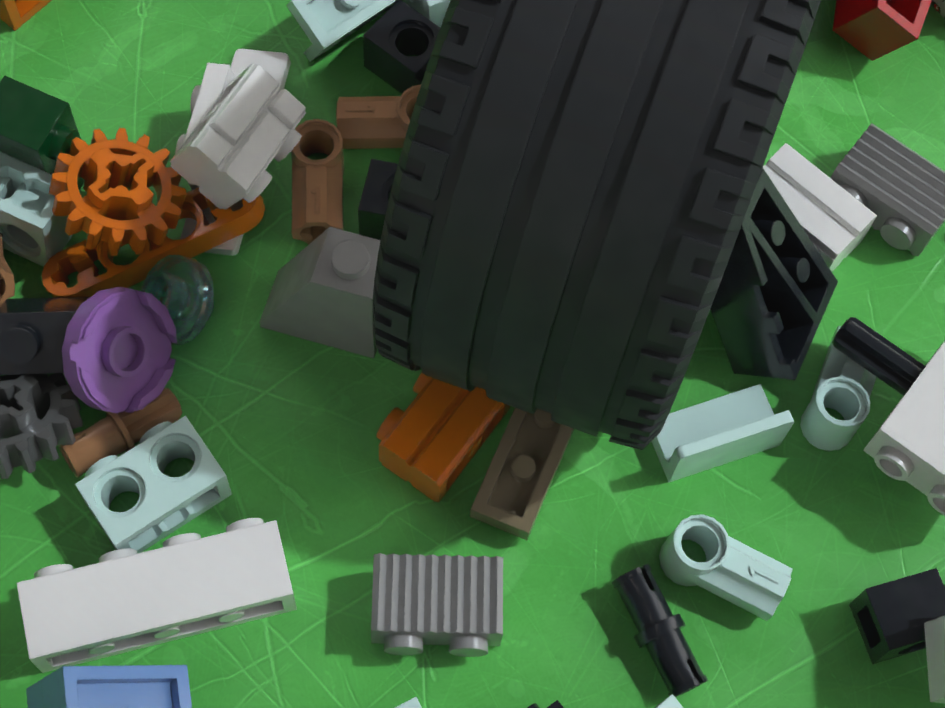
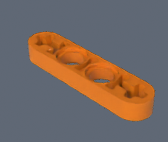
M199 187L186 193L179 218H192L197 222L194 231L186 238L173 240L168 238L166 233L165 240L161 245L147 238L143 253L135 261L127 265H116L113 263L114 256L110 255L108 242L100 240L90 250L85 247V239L56 253L48 260L42 271V283L53 298L91 297L98 291L115 287L129 288L252 230L260 223L264 216V200L260 194L251 203L242 198L243 207L238 210L232 211L231 207L226 210L219 209L199 192ZM208 207L215 219V222L209 224L202 211ZM99 260L107 272L99 275V270L93 262ZM73 272H78V284L68 288L69 279L67 276Z

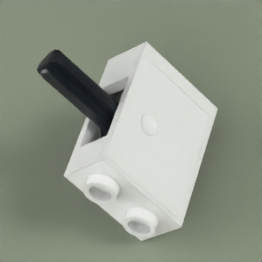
M850 317L835 334L832 341L833 346L903 395L863 451L874 458L878 468L886 475L899 481H906L925 494L930 505L945 516V340L926 366H924L857 318Z

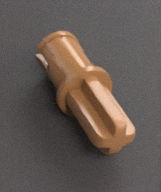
M164 388L161 394L145 408L131 413L125 411L120 413L106 412L104 419L74 434L76 441L73 445L58 444V447L69 468L78 478L100 459L110 455H118L134 448V444L140 441L141 437L152 427L162 422L169 421L173 423L179 420L183 413L182 408L173 392L169 388Z

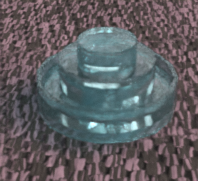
M168 255L159 260L148 272L141 291L152 294L168 309L176 327L177 343L171 342V345H183L193 340L204 328L214 308L213 281L207 267L196 259L182 255Z

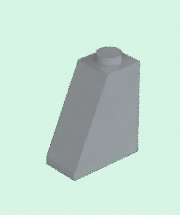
M333 227L326 229L278 270L259 322L260 327L374 358L377 347L373 321V289L380 240Z

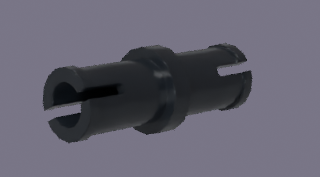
M646 564L615 579L612 584L614 588H617L639 632L634 636L639 648H647L669 691L668 695L673 694L676 698L704 684L708 679L700 669L681 631L685 627L681 615L672 614L651 573L650 565Z

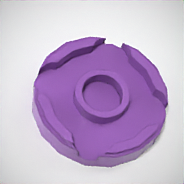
M125 287L98 291L83 302L67 325L62 346L64 375L73 394L91 408L112 413L138 411L156 399L171 378L176 359L170 358L172 351L171 342L177 343L176 327L168 309L152 294Z

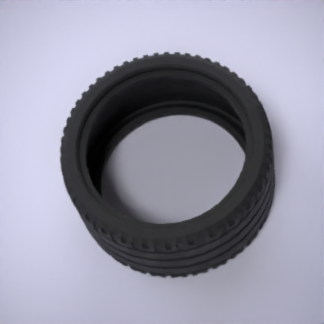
M450 0L410 119L384 220L373 289L374 332L379 354L412 371L422 369L423 374L468 391H472L476 387L485 389L487 397L532 414L537 409L551 413V420L595 437L600 431L611 435L609 442L643 450L661 432L689 366L762 171L821 0Z

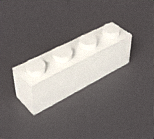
M247 518L233 522L226 527V532L201 538V535L197 533L176 535L165 540L162 548L138 553L137 550L131 548L110 551L99 557V563L75 569L69 564L47 566L37 570L34 573V579L17 582L29 659L42 673L57 670L62 666H73L297 610L277 520L264 523L261 518Z

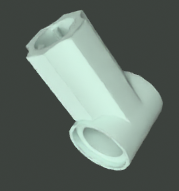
M838 326L834 332L811 401L802 414L800 423L802 433L808 442L818 449L827 451L839 450L846 446L870 412L871 402L869 398L876 380L875 375L833 346V338L841 326ZM825 408L835 409L844 417L845 421L830 416Z
M702 514L691 515L682 520L661 546L659 554L662 570L674 583L683 586L698 585L766 621L773 616L792 579V568L728 536L721 523L713 517ZM692 540L698 543L705 552L706 562H696L686 556L682 549L681 541Z

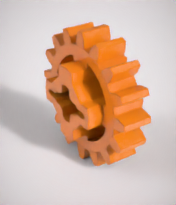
M100 128L95 129L90 145L78 137L74 138L71 142L69 154L59 153L55 173H52L49 194L55 196L52 208L53 215H69L65 232L69 236L81 230L87 233L85 247L90 250L100 240L108 242V249L112 256H117L121 244L129 243L131 249L136 254L143 253L147 238L161 245L165 240L168 228H176L186 197V189L179 186L182 176L173 168H166L170 151L166 148L155 153L148 150L150 137L145 134L136 143L128 141L125 128H119L115 139L107 140ZM80 177L85 180L83 189L87 192V195L84 197L81 196L77 182ZM152 185L157 195L156 206L152 203L154 193L149 189Z

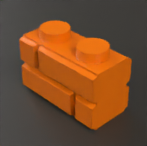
M422 372L413 387V391L418 394L405 412L398 407L394 408L385 418L377 432L376 437L381 440L379 443V461L401 479L409 481L414 488L434 502H440L509 411L510 406L488 398L485 389L476 387L474 390L468 391L426 376Z

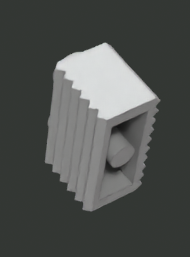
M871 123L848 154L838 164L831 179L877 215L872 227L874 230H880L882 238L889 245L899 250H910L913 256H919L945 222V171Z
M374 554L371 642L384 644V652L393 655H417L423 652V645H449V653L452 655L478 657L488 654V646H500L503 636L502 557Z

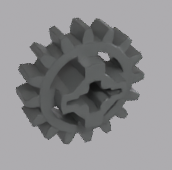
M55 373L49 377L47 374H15L0 377V476L2 479H8L13 468L23 466L24 470L28 473L35 472V462L43 457L51 461L59 458L56 450L58 444L73 445L76 441L72 429L82 427L83 421L79 412L81 407L77 396L73 394L69 384H66L63 373Z

